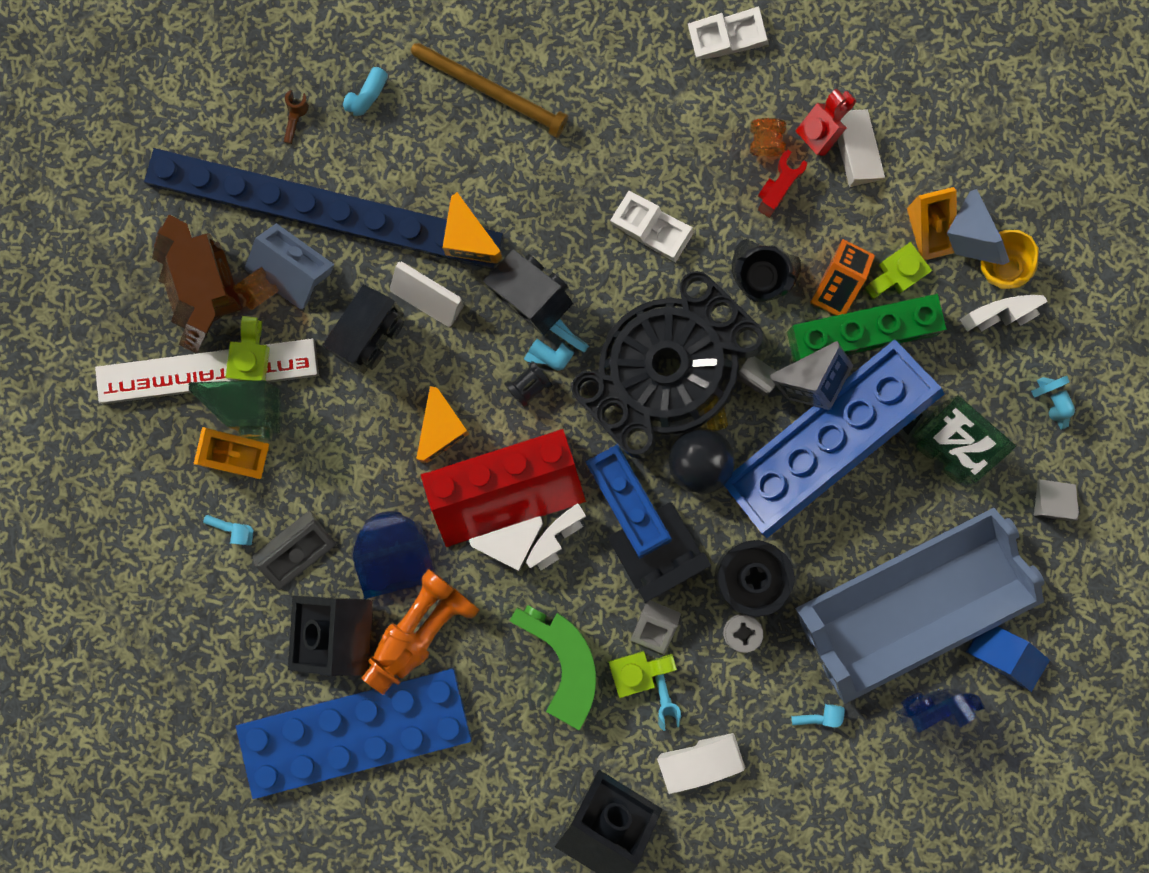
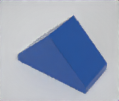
M998 626L975 637L966 651L969 655L1030 692L1034 689L1050 661L1030 642Z

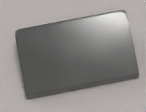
M309 510L252 557L255 566L279 591L337 544Z

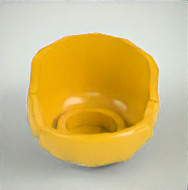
M1003 230L999 234L1003 240L1010 262L1000 265L981 260V271L988 283L1001 289L1019 288L1026 284L1037 271L1039 248L1032 236L1020 230Z

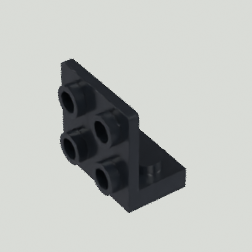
M671 502L656 509L658 516L672 538V541L639 559L623 529L610 535L608 538L644 603L711 566L705 553H701Z

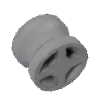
M739 614L731 617L726 622L723 636L730 648L738 652L748 653L760 646L763 640V629L755 618Z

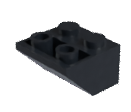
M363 284L322 346L364 374L368 368L373 370L381 361L384 355L381 348L387 339H395L404 325V321L401 320L404 313L396 301Z

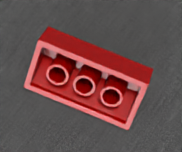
M563 429L420 475L432 514L446 547L535 517H542L573 507L577 503L582 504L586 502Z

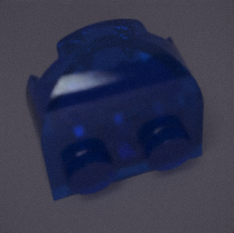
M387 511L376 514L366 520L364 526L358 532L354 544L353 561L365 599L421 585L422 576L428 569L436 573L424 528L418 521L414 522L410 518L403 516L401 512Z
M939 689L924 696L921 692L907 697L901 702L903 708L895 713L903 726L920 733L941 720L958 727H963L976 718L973 709L977 712L985 709L986 706L978 695L957 689Z

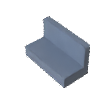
M276 223L255 238L245 270L297 308L303 309L307 306L314 287L331 274L335 264Z

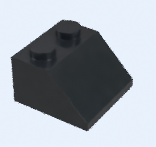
M292 596L288 670L327 676L364 675L369 669L368 661L371 657L370 639L373 622V600Z
M598 770L566 823L555 848L595 873H632L640 862L663 809L606 773Z

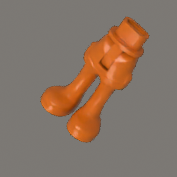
M428 569L422 576V588L415 602L397 625L392 623L385 630L374 656L370 657L368 661L371 666L361 678L372 688L384 695L393 683L399 685L401 682L399 678L403 679L428 658L430 654L427 650L441 627L455 615L474 618L480 609L435 572ZM440 599L429 617L414 633V630L429 608Z

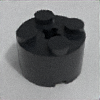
M761 540L745 541L730 547L719 558L714 574L716 591L724 604L737 613L755 617L766 616L779 610L789 598L795 581L793 566L788 556L776 546ZM752 567L755 573H761L762 580L757 581V588L755 589L752 584H747L745 581V577L750 575V568Z

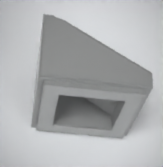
M754 356L746 360L738 372L737 379L762 396H767L775 386L770 375L777 371Z
M1039 479L1037 481L1034 516L1065 521L1078 520L1079 511L1076 485Z
M651 600L646 602L630 641L665 655L678 627L681 613Z

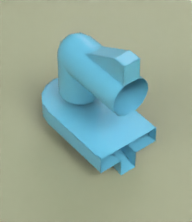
M561 319L550 329L583 352L589 347L587 343L575 336ZM536 339L524 360L547 364L552 369L561 371L566 367L575 352L563 342L555 351L539 339Z
M1067 375L1057 380L1042 377L1037 380L1040 387L1031 392L1035 398L1069 383L1070 380ZM1063 390L1050 396L1055 406L1049 410V417L1053 421H1057L1061 430L1069 427L1070 418L1075 413V406L1067 390Z

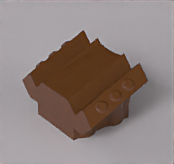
M168 215L157 233L158 236L154 244L152 259L163 264L158 281L165 285L174 314L171 322L184 328L179 345L197 354L212 323L224 315L240 311L243 308L225 251L221 244L215 242L210 233L192 238L187 223Z

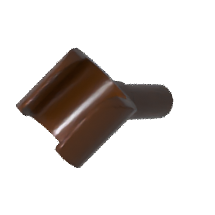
M289 90L285 95L289 116L283 142L288 144L293 143L299 117L304 116L309 108L305 93L301 103L297 105L292 104L294 100L292 90Z

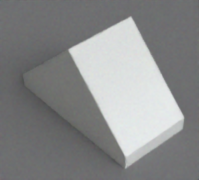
M541 516L469 539L471 547L520 571L543 526Z

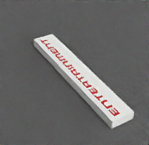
M313 338L266 344L270 347L265 383L319 376L316 343ZM229 349L95 367L98 401L101 404L262 383L235 381L225 378Z

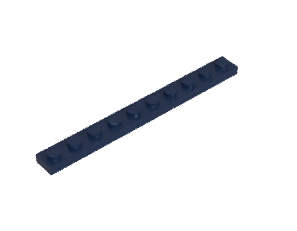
M153 148L144 183L148 186L494 270L496 267V263L446 256L442 247L447 219ZM485 229L500 249L503 233Z

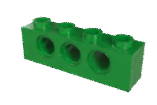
M938 294L795 324L787 331V336L795 363L838 341L847 356L884 348L894 339L899 344L936 337L947 329Z

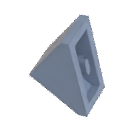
M978 190L970 191L947 232L955 255L1000 265L1009 263L1003 240Z

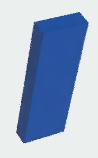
M618 444L586 461L588 469L639 559L672 541Z

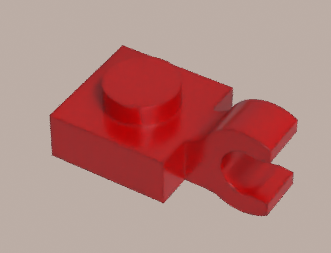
M835 89L828 96L826 103H817L795 130L816 155L825 156L847 129L841 122V119L853 108L856 103L855 98L848 91L842 94L838 89Z
M789 150L782 154L778 162L780 173L778 179L774 181L769 178L757 196L762 199L758 211L769 218L794 181L802 176L807 167V162L804 160L797 169L789 168L787 160L792 153Z

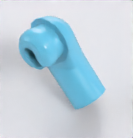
M373 67L359 95L349 92L345 96L343 102L344 110L353 112V116L364 115L380 95L388 78L386 71L379 67Z

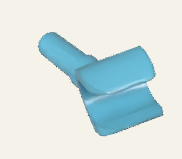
M210 515L204 517L203 523L231 532L230 544L252 545L253 528L251 526L225 522Z
M657 675L655 680L661 704L658 713V725L665 731L664 717L667 715L673 716L676 719L677 727H679L681 710L669 698L664 675Z
M825 704L824 715L791 716L792 726L822 724L829 727H839L844 721L845 709L842 706Z

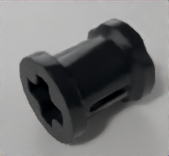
M534 361L528 363L529 368L514 381L508 380L504 383L505 387L524 409L529 406L528 401L544 388L550 389L553 386ZM535 379V381L532 384H530L526 389L522 391V389L526 385H528L532 380Z

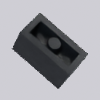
M512 249L483 281L501 302L544 336L574 304L565 292L569 287L555 273L552 272L548 276L542 272L544 267L532 255L528 254L524 258Z

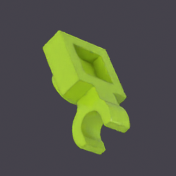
M909 242L879 264L884 274L870 282L865 287V290L872 299H875L892 286L901 294L932 272V269L912 242Z
M242 316L241 343L230 341L225 376L228 380L265 384L270 347L259 345L262 321H259L257 317Z
M641 651L609 661L619 698L655 688L653 676L677 670L673 654L647 661L645 651Z

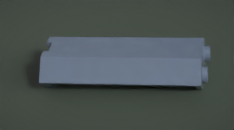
M992 508L795 608L807 639L816 648L818 656L823 662L821 666L844 704L1044 603L1041 588L1045 584L1044 579L1034 565L1029 567L1019 555L1016 539L1019 538V532L1010 518L1004 519L995 508Z

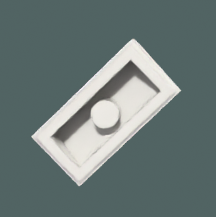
M850 110L841 119V122L847 129L837 140L849 187L883 180L885 175L868 110Z
M402 261L397 263L390 291L447 327L452 326L464 307L461 297Z

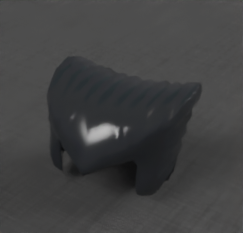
M744 239L735 248L731 271L735 282L753 302H766L783 297L790 292L801 272V260L798 256L782 252L775 246H766Z

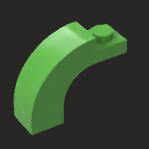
M527 605L525 610L517 607L510 622L547 642L554 649L561 663V682L546 712L580 730L591 709L596 689L594 660L585 638L571 621L558 612L551 625L544 622L547 615L530 605Z

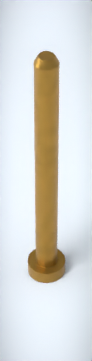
M421 43L413 44L411 53L414 57L549 128L548 133L558 138L566 126L569 117L567 114L559 111L555 115Z

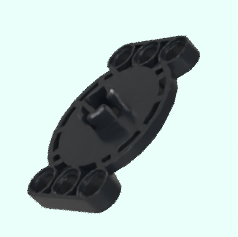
M693 271L683 277L680 283L681 299L664 298L652 300L635 307L621 317L610 330L602 346L599 373L592 371L581 372L572 382V394L576 400L632 458H645L653 452L656 444L654 433L663 435L685 433L704 425L715 417L729 401L736 386L739 370L738 356L745 358L754 357L764 348L765 339L761 327L704 272ZM696 281L705 283L707 285L706 293L700 298L690 297L687 294V289L691 283ZM718 306H728L733 312L732 317L724 323H718L712 319L714 309ZM747 330L755 332L758 335V340L754 346L743 348L738 345L737 338L740 333ZM614 340H616L615 343H614V345H613V347H612L611 357H610L609 359H607V358H608L609 350H610V348H611V346H612ZM725 354L732 355V361L725 359ZM660 356L664 360L671 358L681 359L680 368L672 375H659L657 373L659 366L657 359ZM606 370H610L611 375H607ZM725 371H731L730 381L725 392H723L720 388L724 381ZM589 380L596 381L599 384L598 393L592 398H583L580 395L582 384ZM714 398L719 400L710 411L700 417L699 412L705 409ZM614 405L620 406L623 409L622 419L615 424L605 422L604 412L606 409ZM692 417L694 420L684 425L670 427V422L681 421ZM653 421H660L661 427L653 426ZM636 431L645 432L648 436L647 444L640 450H634L628 446L630 435Z

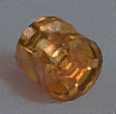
M762 118L751 122L750 132L754 135V140L750 143V153L752 155L775 157L782 155L786 151V144L782 141V136L786 132V122L784 120Z
M260 267L232 287L236 294H242L246 299V307L249 311H252L279 291L276 284H271L267 280L266 271L263 267Z

